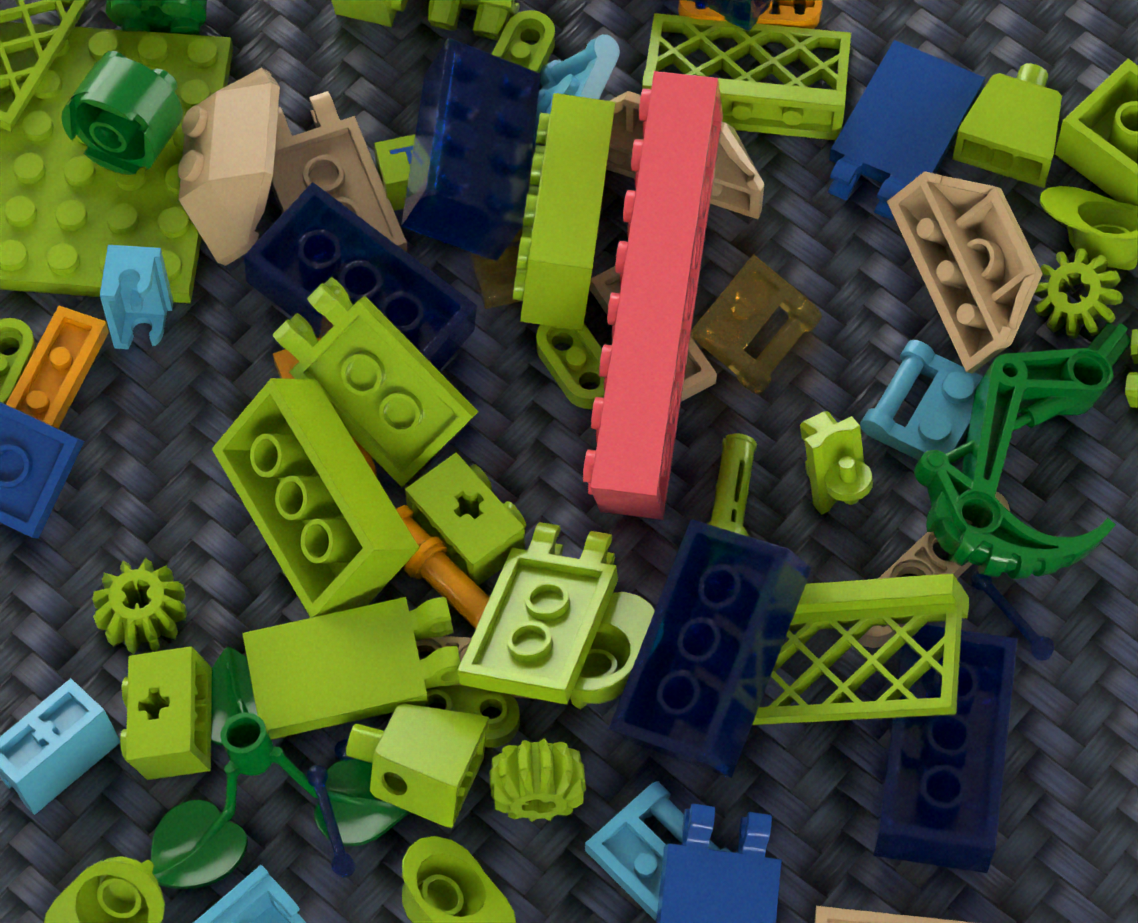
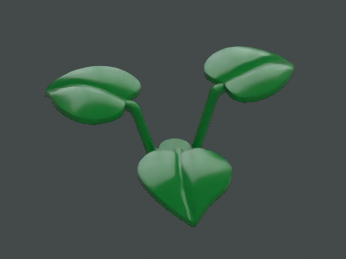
M228 646L212 667L211 741L217 745L224 746L230 760L224 767L227 775L224 810L220 814L218 808L211 802L192 800L182 802L168 811L159 822L152 839L151 862L154 864L152 873L155 875L158 885L175 889L205 887L224 879L232 873L241 863L248 846V837L245 831L239 825L230 822L236 811L238 776L240 774L252 776L262 774L270 767L272 762L277 763L312 797L321 799L315 807L314 820L319 831L335 844L359 846L374 841L407 816L409 811L373 796L370 792L372 763L359 759H346L334 763L325 774L324 788L316 786L284 755L280 747L273 745L264 721L257 715L247 657Z

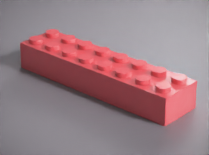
M654 71L651 89L643 88L641 92L639 121H644L643 140H634L631 157V171H636V190H627L625 195L623 221L628 222V242L619 241L615 262V272L620 273L621 290L620 293H611L608 305L607 323L612 325L613 342L612 345H603L600 357L599 375L604 377L605 394L604 398L595 397L592 409L591 428L596 430L597 447L596 450H587L583 469V482L588 483V494L594 496L600 512L664 520L723 119L718 78Z

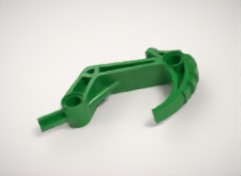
M1107 322L1087 348L999 355L994 359L976 387L967 443L946 454L939 450H928L921 456L914 468V474L917 481L927 487L932 506L926 521L927 532H934L940 546L949 553L948 558L950 561L959 566L970 562L978 566L979 574L999 577L1002 572L1007 573L1011 579L1028 578L1031 574L1037 577L1054 573L1060 568L1069 567L1086 557L1098 547L1116 524L1107 517L1100 526L1083 535L1075 537L1047 535L1032 529L1017 519L996 499L995 494L1013 431L1025 425L1033 428L1056 415L1085 414L1093 407L1113 379L1112 367L1131 344V338L1125 334L1128 330L1125 325L1119 323L1115 327ZM964 457L962 472L950 464ZM965 519L972 521L977 527L970 525Z

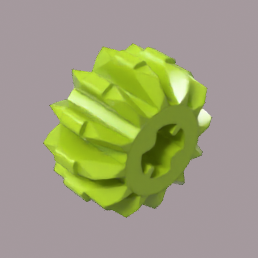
M1079 248L1075 254L1074 262L1070 263L1063 251L1058 252L1056 260L1060 265L1059 268L1054 270L1045 264L1040 267L1043 277L1049 282H1039L1034 295L1044 299L1039 301L1034 306V309L1038 316L1050 315L1047 327L1052 332L1058 331L1066 324V334L1070 339H1076L1079 335L1080 325L1085 324L1091 336L1097 335L1099 330L1094 320L1100 317L1105 322L1112 323L1116 317L1106 305H1117L1123 302L1121 292L1111 289L1121 281L1117 271L1105 272L1108 261L1103 255L1095 257L1089 263L1086 249ZM1083 284L1088 296L1085 298L1080 295L1081 302L1072 303L1066 294L1067 291L1070 289L1074 293L1075 289L1073 286Z
M145 557L139 569L132 570L131 565L123 560L120 565L122 574L115 576L104 572L102 583L105 589L93 591L92 600L95 608L98 609L93 615L98 629L106 630L107 641L113 647L125 641L127 650L134 655L142 642H148L149 647L157 652L160 646L158 637L162 635L176 640L178 630L175 623L186 621L187 610L185 604L182 603L186 597L184 587L179 581H173L172 570L167 565L154 571L152 562Z
M544 738L539 742L523 740L519 746L507 745L503 747L501 753L492 757V769L489 771L491 796L494 798L495 810L507 813L509 818L514 820L528 818L530 822L545 818L551 821L556 815L567 816L573 813V808L583 804L584 792L586 790L584 764L581 763L580 752L568 748L567 743L561 741L553 744L547 743Z

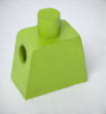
M1027 63L1019 68L1016 78L1001 73L992 75L959 127L952 160L1045 188L1054 155L1062 95L1058 91L1045 87L1049 77L1047 71L1039 65Z
M401 704L396 707L385 731L355 723L348 739L346 756L372 763L370 792L375 798L442 826L453 828L484 759L489 717Z

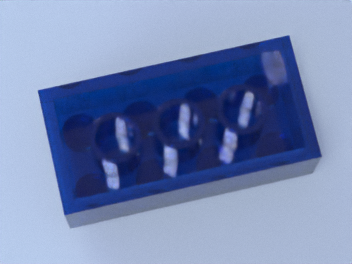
M451 38L446 40L424 75L402 227L498 261L523 226L541 79L540 73Z
M314 182L302 192L244 255L246 282L293 317L298 313L304 317L313 328L315 335L319 338H322L334 325L324 315L319 313L309 303L307 298L320 284H325L331 277L344 287L353 305L366 296L438 371L475 331L477 305Z
M691 519L609 729L636 745L732 778L812 568L790 549Z
M924 625L912 638L928 652L945 636V628ZM961 630L956 714L890 718L873 856L981 873L988 872L996 850L1018 638ZM907 643L899 649L895 677L897 680L921 659ZM942 657V658H941L939 661H937V662L943 667V657ZM931 667L908 690L917 699L941 697L942 677ZM902 695V696H901L899 699H897V700H903V699H906V698Z

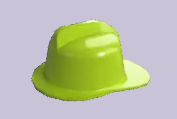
M1069 186L1050 187L1040 194V204L1044 211L1055 220L1068 226L1070 244L1076 252L1079 248L1086 249L1089 262L1095 257L1103 255L1108 261L1107 267L1123 270H1132L1136 267L1138 263L1137 205L1118 202L1091 191Z
M615 592L612 594L570 697L572 704L576 708L582 709L587 704L605 703L622 695L631 682L634 668L651 648L658 635L659 619L653 606L641 596L627 592Z
M438 836L420 838L408 847L402 860V878L404 880L402 906L412 923H516L515 912L508 900L466 848L451 839Z
M121 856L107 858L91 865L54 900L45 914L44 923H161L164 918L165 901L157 879L152 873L154 864L149 859L141 863L136 859Z

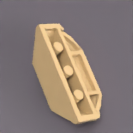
M263 68L218 90L198 105L191 107L187 111L182 123V132L185 135L183 157L178 167V176L181 178L179 201L217 263L224 266L256 248L259 236L256 227L265 211L273 178L280 86L271 76L272 74Z
M627 91L610 100L615 102L606 169L635 179L636 171H631L632 149L635 139L643 140L644 121H639L641 95ZM722 122L710 204L759 219L762 212L764 182L735 129Z
M924 171L890 198L887 203L965 371L974 373L1013 343L1043 273L1001 188Z

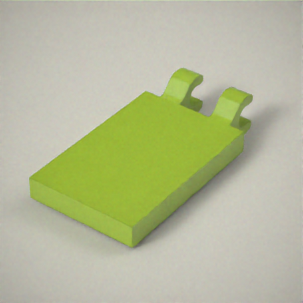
M331 277L325 284H320L307 300L334 326L318 341L308 321L296 313L273 333V337L299 361L289 373L295 379L317 380L350 435L403 487L479 411L366 296L353 305L344 287Z
M539 522L534 530L528 550L512 547L457 670L460 685L567 705L618 582L617 567L613 565L615 553L608 552L613 539L612 534L590 531L581 557L577 559L562 556L563 544L556 543L561 530L560 525Z
M406 597L242 633L257 715L264 721L271 740L392 713L401 704L428 705L429 700L426 689L460 684L457 670L461 661L457 646L437 649L428 657L420 660L416 640L429 637H443L454 633L446 597L427 600L409 611Z

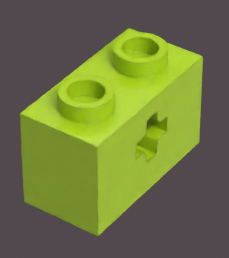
M454 453L405 488L406 505L413 510V519L432 537L439 536L445 541V546L447 547L446 555L479 586L504 567L512 547L525 550L526 522L515 505L509 501L502 503L491 491V482L476 464L468 466L457 453Z
M192 646L128 656V677H125L122 681V697L127 708V728L122 730L120 736V746L124 759L147 780L211 771L212 667Z

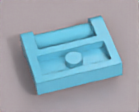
M602 34L590 40L583 51L564 61L554 60L542 67L539 74L542 88L534 94L525 108V113L528 117L520 132L523 137L536 145L540 112L550 114L553 93L592 99L600 98L620 54L619 46L613 37Z
M909 340L900 354L901 365L877 406L868 409L860 422V428L871 438L919 460L928 450H939L946 454L960 446L969 430L975 390L983 376L975 372H966L964 367L935 354L933 349L924 342ZM921 373L933 379L907 426L904 427L895 423L893 418Z
M658 781L649 785L585 843V851L655 921L657 918L663 852L666 844L643 821L654 816L682 843L684 814L669 800L670 792ZM710 840L708 849L731 852L726 847L720 850Z

